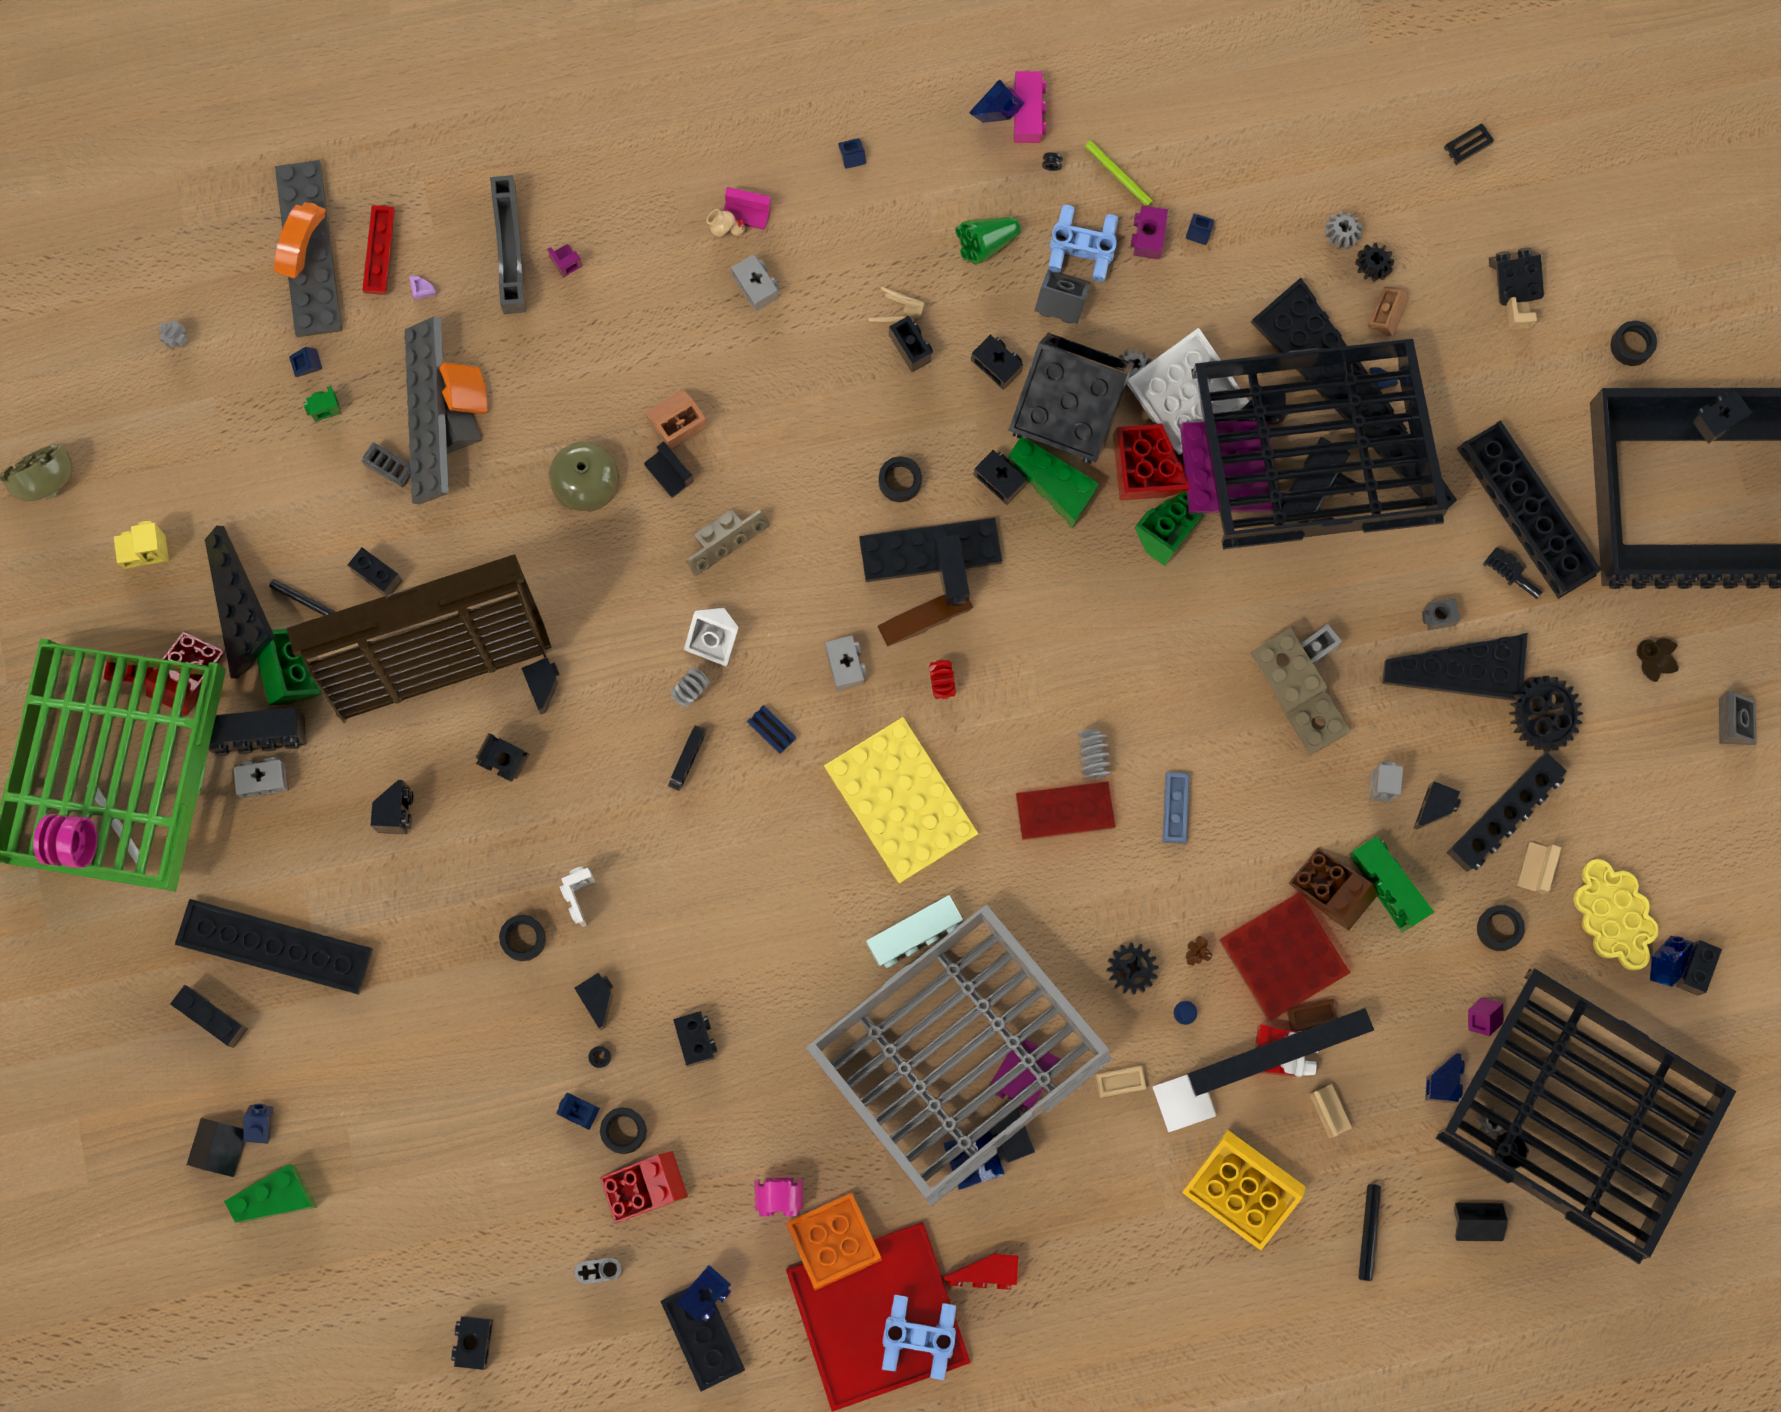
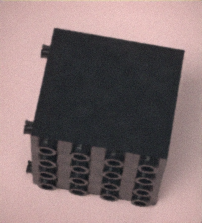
M1048 332L1038 344L1008 431L1014 432L1012 436L1021 439L1022 436L1083 457L1082 461L1091 464L1092 461L1096 462L1104 449L1134 363Z

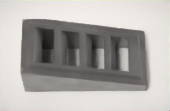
M372 442L361 459L364 466L402 488L411 475L410 464ZM377 453H379L378 457L376 458V460H375L374 463H373V462H372L373 459L375 458V456L377 455ZM385 457L388 458L383 467H379ZM395 462L396 465L390 473L387 472L392 463ZM402 466L405 469L403 470L399 478L395 477Z

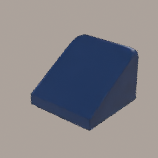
M860 138L838 143L845 169L866 164L865 151Z
M1193 214L1186 239L1206 245L1215 220Z
M304 347L289 356L295 377L304 376L322 369L318 352L314 348Z

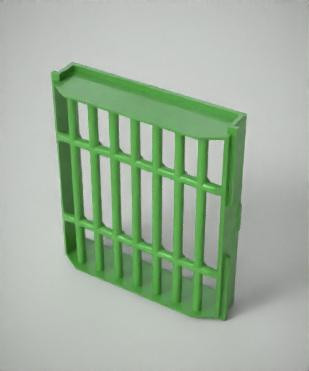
M40 638L22 712V722L10 773L6 780L0 805V862L176 892L197 797L200 794L206 768V757L226 669L218 663L209 662V665L206 666L60 645L49 639ZM66 655L74 657L64 700L53 698L62 657ZM87 658L95 660L85 703L76 702L74 699L83 660ZM105 661L116 663L107 706L95 704ZM126 664L138 666L128 709L116 707ZM147 667L159 669L150 711H138ZM169 670L180 672L171 715L159 714ZM190 673L204 675L194 719L181 717ZM52 708H59L62 711L42 796H32L30 793L49 712ZM71 712H83L63 800L52 799ZM92 715H104L84 804L73 802ZM116 717L126 718L105 807L95 806L94 801L113 719ZM135 721H146L147 724L127 810L116 809L115 806ZM159 723L167 724L168 729L148 814L137 812V807L156 725ZM179 727L191 728L172 817L159 816L158 813L177 729ZM34 805L39 806L28 855L16 853L27 806ZM49 809H59V815L69 817L71 812L81 813V817L89 819L93 815L103 816L92 865L84 868H72L64 865H44L38 862L33 849V837L39 820L48 814ZM116 818L124 820L112 869L102 867L111 823ZM135 822L146 823L135 872L124 871L123 868L133 824ZM160 825L169 827L159 874L156 877L146 875L145 870L156 826Z

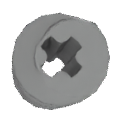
M1099 729L1078 732V736L1084 738L1079 741V746L1084 747L1080 750V755L1085 756L1081 759V764L1085 765L1081 771L1087 775L1083 777V780L1101 779L1112 774L1111 771L1104 769V767L1111 765V763L1103 760V758L1110 755V753L1103 752L1102 750L1108 747L1109 744L1102 743L1101 741L1107 738L1108 735L1102 734Z

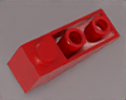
M992 1254L944 1276L943 1280L948 1281V1286L963 1287V1282H973L972 1287L987 1288V1283L997 1284V1289L1011 1290V1285H1017L1019 1255Z

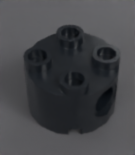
M488 733L475 758L478 759L477 765L490 771L495 768L499 770L496 775L512 782L514 778L517 779L530 754ZM504 752L506 759L504 763L499 764L497 757L500 753Z

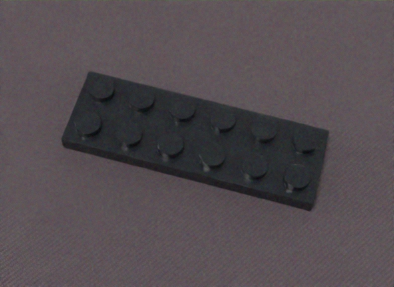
M989 518L859 536L865 582L939 573L934 553L935 540L953 535H959L965 569L1002 564L996 519Z

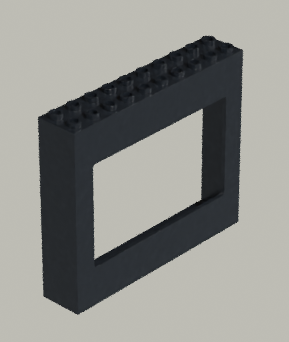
M1602 388L1590 402L1600 568L1602 569L1601 586H1609L1610 589H1621L1623 586H1632V589H1643L1646 586H1655V589H1666L1669 586H1678V589H1688L1692 586H1700L1701 589H1711L1715 586H1723L1724 589H1733L1738 586L1755 589L1761 587L1760 585H1769L1771 589L1781 588V544H1623L1616 447L1617 441H1706L1692 422L1698 416L1696 412L1707 404L1710 407L1715 405V400L1722 394L1727 392L1730 395L1735 391L1739 393L1753 413L1746 420L1714 441H1781V388Z

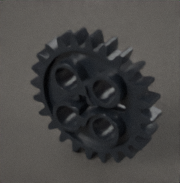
M1542 676V678L1534 677L1533 681H1525L1526 686H1519L1521 694L1513 695L1517 702L1510 703L1515 708V711L1509 712V715L1515 716V720L1511 721L1510 724H1517L1518 726L1514 733H1522L1519 740H1527L1526 746H1534V750H1559V746H1567L1566 740H1574L1571 733H1579V730L1575 727L1576 724H1582V721L1577 719V716L1583 715V712L1577 711V708L1582 703L1575 702L1579 694H1571L1574 687H1565L1567 681H1559L1558 677H1551L1550 679V676ZM1553 694L1555 695V698H1556L1555 704H1553V702H1552V695H1553ZM1532 701L1535 702L1534 710L1531 708ZM1561 707L1564 708L1563 711L1529 720V716L1546 713L1548 710H1556ZM1559 717L1561 718V726H1560V727H1559V725H1558V723H1557V720H1558ZM1538 723L1541 725L1540 732L1537 731Z

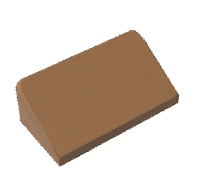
M1383 287L1368 327L1393 336L1409 299L1406 292L1402 289Z

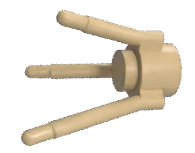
M883 286L880 288L881 291L886 292V298L905 304L903 313L907 314L913 323L914 318H921L924 302ZM907 316L868 318V322H898Z

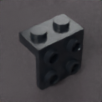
M1520 248L1516 253L1499 252L1496 253L1495 257H1489V267L1497 270L1499 303L1506 306L1512 297H1516V303L1543 298L1541 254L1531 250V248Z

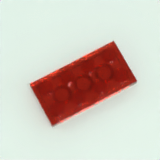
M1109 782L1015 794L1022 840L1115 829Z

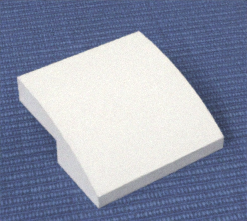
M1187 1075L1153 1086L1168 1132L1217 1116L1209 1092L1195 1097Z

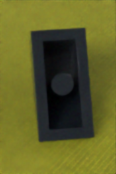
M548 658L521 668L541 715L546 712L558 685L556 676L560 675L555 662L550 664Z
M1433 781L1428 786L1413 828L1421 829L1448 817L1453 812H1457L1461 799H1458L1460 791Z
M597 973L574 987L597 1027L603 1030L613 997L610 989L614 987L607 976L602 978Z

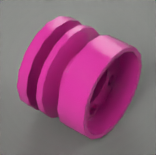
M56 814L44 815L39 820L33 837L35 857L39 863L44 865H64L72 868L87 867L92 861L97 847L96 826L87 817H67Z

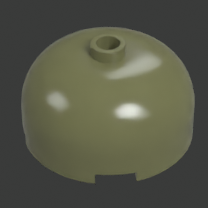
M575 442L567 445L556 454L550 466L549 481L554 496L563 506L570 510L592 512L604 507L613 499L617 492L619 474L615 460L605 448L592 442Z
M62 443L58 444L57 448L54 444H51L23 457V460L19 461L15 468L12 466L7 467L0 474V479L8 492L15 498L23 501H36L42 498L47 500L56 496L58 490L69 481L73 469L71 458Z

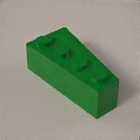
M1023 436L1021 439L1019 438L1009 454L1008 463L1014 469L1016 467L1025 474L1027 482L1073 528L1097 492L1099 483Z
M1375 836L1353 850L1349 855L1364 878L1373 883L1378 899L1400 932L1403 933L1433 914L1434 910L1404 873L1398 861L1388 852L1389 849L1386 843Z

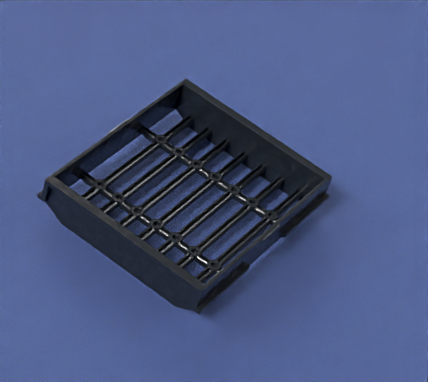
M1413 339L1326 349L1313 348L1289 351L1282 354L1195 363L1194 369H1191L1192 379H1197L1201 412L1224 532L1221 541L1223 550L1301 541L1304 537L1355 531L1369 533L1444 523V516L1448 511V505ZM1398 357L1399 371L1357 376L1353 374L1351 363ZM1342 364L1344 377L1269 386H1260L1257 378L1258 373ZM1248 375L1250 388L1209 392L1207 379ZM1400 380L1402 392L1368 396L1357 395L1356 385ZM1341 386L1347 387L1349 397L1264 407L1261 399L1263 395ZM1252 397L1254 409L1213 413L1211 401ZM1404 401L1406 413L1363 417L1360 406ZM1351 407L1353 419L1268 428L1265 420L1266 416ZM1256 418L1258 430L1217 434L1215 422ZM1408 422L1410 434L1367 438L1364 427ZM1355 428L1357 440L1282 449H1272L1269 442L1271 437ZM1260 439L1262 451L1221 456L1219 443ZM1412 443L1415 454L1372 460L1369 456L1368 448ZM1354 449H1359L1361 461L1280 471L1274 469L1273 459ZM1264 460L1266 472L1228 477L1224 475L1223 465ZM1417 464L1419 476L1376 481L1373 476L1372 469ZM1360 470H1363L1365 478L1364 483L1280 492L1277 485V480ZM1268 481L1269 494L1235 498L1228 497L1227 486ZM1421 485L1422 498L1388 502L1378 501L1376 490ZM1366 491L1368 493L1369 504L1286 514L1282 512L1281 501ZM1272 503L1274 515L1232 519L1230 507ZM1417 507H1426L1425 509H1416V510L1399 511V512H1391V513H1382V514H1381V512H1383V511L1400 510V509L1417 508ZM1366 513H1371V514H1372V515H1365V516L1348 517V518H1340V519H1331V520H1323V521H1314V522H1306V523H1297V524L1285 525V523H1289V522H1298V521L1315 520V519L1332 518V517L1349 516V515L1366 514ZM1272 524H1275V525H1276V526H1272V527H1263V528L1246 529V530H1238V531H1235V530H1234V529H1238V528H1247V527L1264 526V525H1272Z
M1529 969L1524 977L1527 981L1453 1116L1446 1128L1440 1130L1435 1139L1507 1184L1512 1182L1564 1214L1565 1219L1635 1263L1640 1264L1643 1259L1652 1256L1736 1091L1653 1041L1647 1034L1624 1020L1617 1019L1537 969ZM1535 987L1574 1009L1568 1022L1529 999ZM1524 1007L1562 1030L1557 1042L1518 1019ZM1584 1015L1661 1062L1655 1075L1577 1029L1576 1025L1581 1016ZM1513 1027L1552 1050L1546 1062L1507 1039ZM1570 1036L1649 1083L1650 1085L1644 1096L1568 1050L1566 1044ZM1502 1047L1541 1070L1535 1082L1496 1059ZM1560 1056L1637 1102L1639 1106L1634 1115L1632 1116L1557 1070L1555 1064ZM1491 1067L1529 1090L1524 1103L1485 1079ZM1669 1068L1713 1094L1706 1106L1664 1082V1077ZM1548 1077L1554 1078L1626 1122L1628 1126L1623 1136L1544 1089V1084ZM1480 1087L1519 1111L1513 1123L1474 1100ZM1658 1089L1700 1114L1694 1126L1654 1102L1653 1098ZM1537 1097L1543 1098L1616 1143L1617 1147L1612 1157L1533 1109ZM1469 1108L1508 1131L1502 1143L1463 1120ZM1647 1110L1689 1134L1685 1144L1681 1146L1645 1124L1642 1119ZM1527 1116L1606 1164L1607 1166L1602 1176L1599 1177L1523 1130L1522 1125ZM1458 1128L1495 1150V1156L1490 1155L1455 1132ZM1639 1130L1678 1154L1673 1167L1632 1143L1635 1132ZM1518 1137L1596 1185L1590 1198L1511 1150V1145L1515 1138ZM1625 1151H1629L1668 1175L1663 1186H1658L1624 1165L1621 1159ZM1504 1158H1508L1585 1206L1584 1210L1581 1211L1503 1163ZM1615 1170L1657 1196L1651 1208L1611 1184L1610 1180ZM1604 1191L1646 1216L1640 1229L1600 1205L1599 1201ZM1593 1212L1636 1237L1635 1242H1631L1592 1218Z

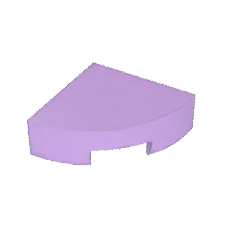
M409 276L414 300L437 296L434 287L428 281L419 276Z

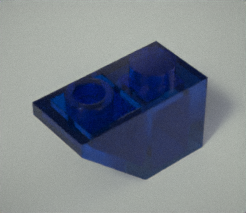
M1670 936L1651 957L1650 981L1673 987L1683 976L1694 942L1685 940L1680 936Z
M1461 1054L1451 1055L1426 1077L1425 1101L1459 1102V1098H1462L1463 1084H1460V1074L1464 1073L1465 1066L1464 1060H1461Z

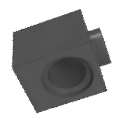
M1456 599L1431 602L1424 607L1422 620L1424 624H1427L1428 630L1452 627L1459 623L1460 617ZM1435 611H1441L1444 614V619H1438L1435 616Z

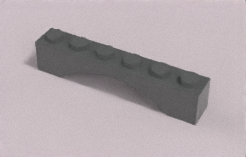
M513 175L490 177L498 247L500 305L504 314L526 312L516 184Z

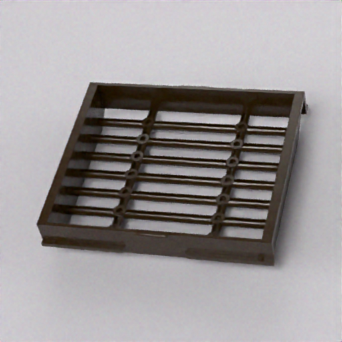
M515 554L287 628L293 654L295 656L302 655L312 679L343 723H346L347 718L393 703L397 704L405 699L485 673H493L497 669L540 655L546 658V649L552 648L544 622ZM510 593H518L516 595L486 605H482L473 609H467V607L480 604ZM458 611V614L452 616H448L381 639L367 641L371 638H375L405 627H409L439 616H443ZM356 643L358 644V646L340 651L322 658L317 657L319 655L334 650H338Z

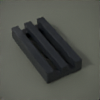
M1481 123L1447 143L1444 149L1449 151V156L1454 158L1455 165H1458L1493 144L1494 139ZM1482 132L1481 135L1456 150L1453 148L1476 133ZM1485 138L1487 139L1486 141L1482 142L1481 144L1477 145L1471 150L1465 152L1464 154L1460 156L1458 155L1459 153L1470 148L1471 146L1475 145Z

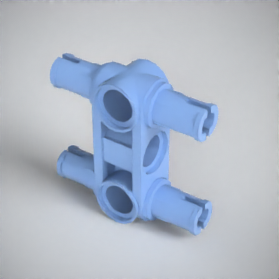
M1062 205L1059 221L1054 225L1049 245L1051 256L1048 270L1060 272L1064 255H1071L1094 260L1095 265L1092 279L1097 282H1104L1108 265L1113 261L1117 237L1115 233L1118 217L1107 214L1102 232L1071 226L1075 208L1070 205ZM1063 236L1067 240L1059 241L1056 237ZM1100 246H1108L1110 250L1104 251Z
M894 1295L891 1316H888V1319H886L882 1342L885 1347L882 1369L896 1372L899 1351L902 1348L931 1352V1355L934 1356L930 1378L944 1380L948 1358H951L955 1344L956 1328H953L956 1305L942 1303L939 1325L933 1327L907 1322L905 1316L908 1297ZM893 1326H898L902 1330V1336L897 1340H893L888 1336V1331ZM940 1335L949 1336L950 1345L947 1348H939L937 1346L936 1340Z

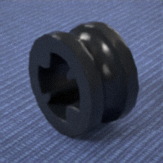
M1053 152L1043 155L1044 162L1042 167L1049 171L1062 169V164L1060 163L1063 161L1062 155Z
M597 1046L590 1051L588 1059L592 1066L604 1068L610 1063L611 1054L605 1047ZM602 1050L605 1053L603 1056L605 1061L603 1063L599 1061L597 1064L595 1063L596 1056L594 1054L597 1051L601 1053Z

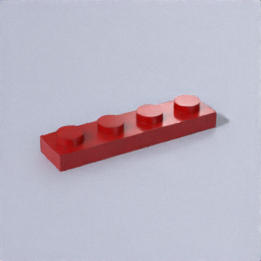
M371 206L362 288L363 293L387 294L395 220V208L392 206Z

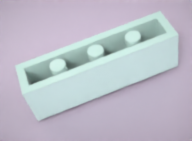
M950 895L868 939L866 944L879 968L885 966L888 969L899 962L897 960L899 957L905 954L907 957H910L920 951L918 949L919 946L925 943L930 946L940 940L939 935L946 931L948 934L951 933L963 922V918Z

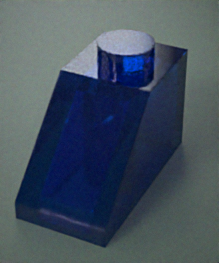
M999 79L969 113L982 123L1010 120L1025 103L1009 85Z

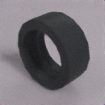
M1637 320L1628 321L1622 324L1612 336L1610 343L1612 354L1616 360L1624 365H1641L1656 350V334L1645 322ZM1627 332H1635L1641 335L1646 341L1644 353L1640 355L1628 353L1621 344L1622 336Z
M902 456L893 457L886 461L880 468L878 477L881 492L889 500L899 503L914 498L920 491L922 483L921 469L917 463L910 458ZM895 467H904L910 470L914 478L911 488L904 492L892 490L887 484V475L890 470Z
M1496 905L1486 910L1479 917L1477 923V934L1481 942L1487 948L1495 951H1506L1516 946L1523 939L1525 924L1521 914L1507 905ZM1502 914L1512 920L1515 931L1510 940L1498 942L1490 937L1487 931V924L1491 917Z
M517 915L508 919L501 927L499 940L503 951L509 957L522 962L530 961L542 952L546 936L541 924L533 917ZM517 925H529L536 932V943L532 949L526 952L515 951L509 944L508 937L510 931Z
M624 1107L613 1109L607 1113L600 1126L601 1140L605 1146L619 1154L632 1153L640 1148L647 1132L645 1121L641 1115L630 1108ZM622 1116L634 1120L638 1130L634 1141L627 1145L616 1144L609 1134V1128L613 1120Z

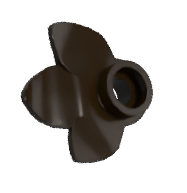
M1661 638L1656 642L1644 640L1637 646L1636 653L1642 661V672L1649 680L1657 682L1661 673L1671 674L1679 670L1675 659L1671 655L1677 648V644L1670 639ZM1645 648H1647V649H1649V650L1651 651V655H1650V656H1648V655L1645 654V652H1644V649H1645Z

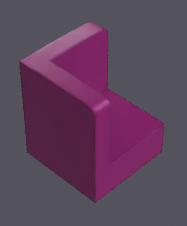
M568 244L556 251L552 247L547 249L550 259L563 278L582 267L579 255L576 251L573 252Z
M1480 998L1468 1009L1469 1031L1491 1036L1503 1024V1003Z

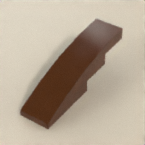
M942 595L908 610L877 627L887 647L923 634L928 629L946 623L955 616L969 612L973 606L970 600L960 606L946 605L945 597Z

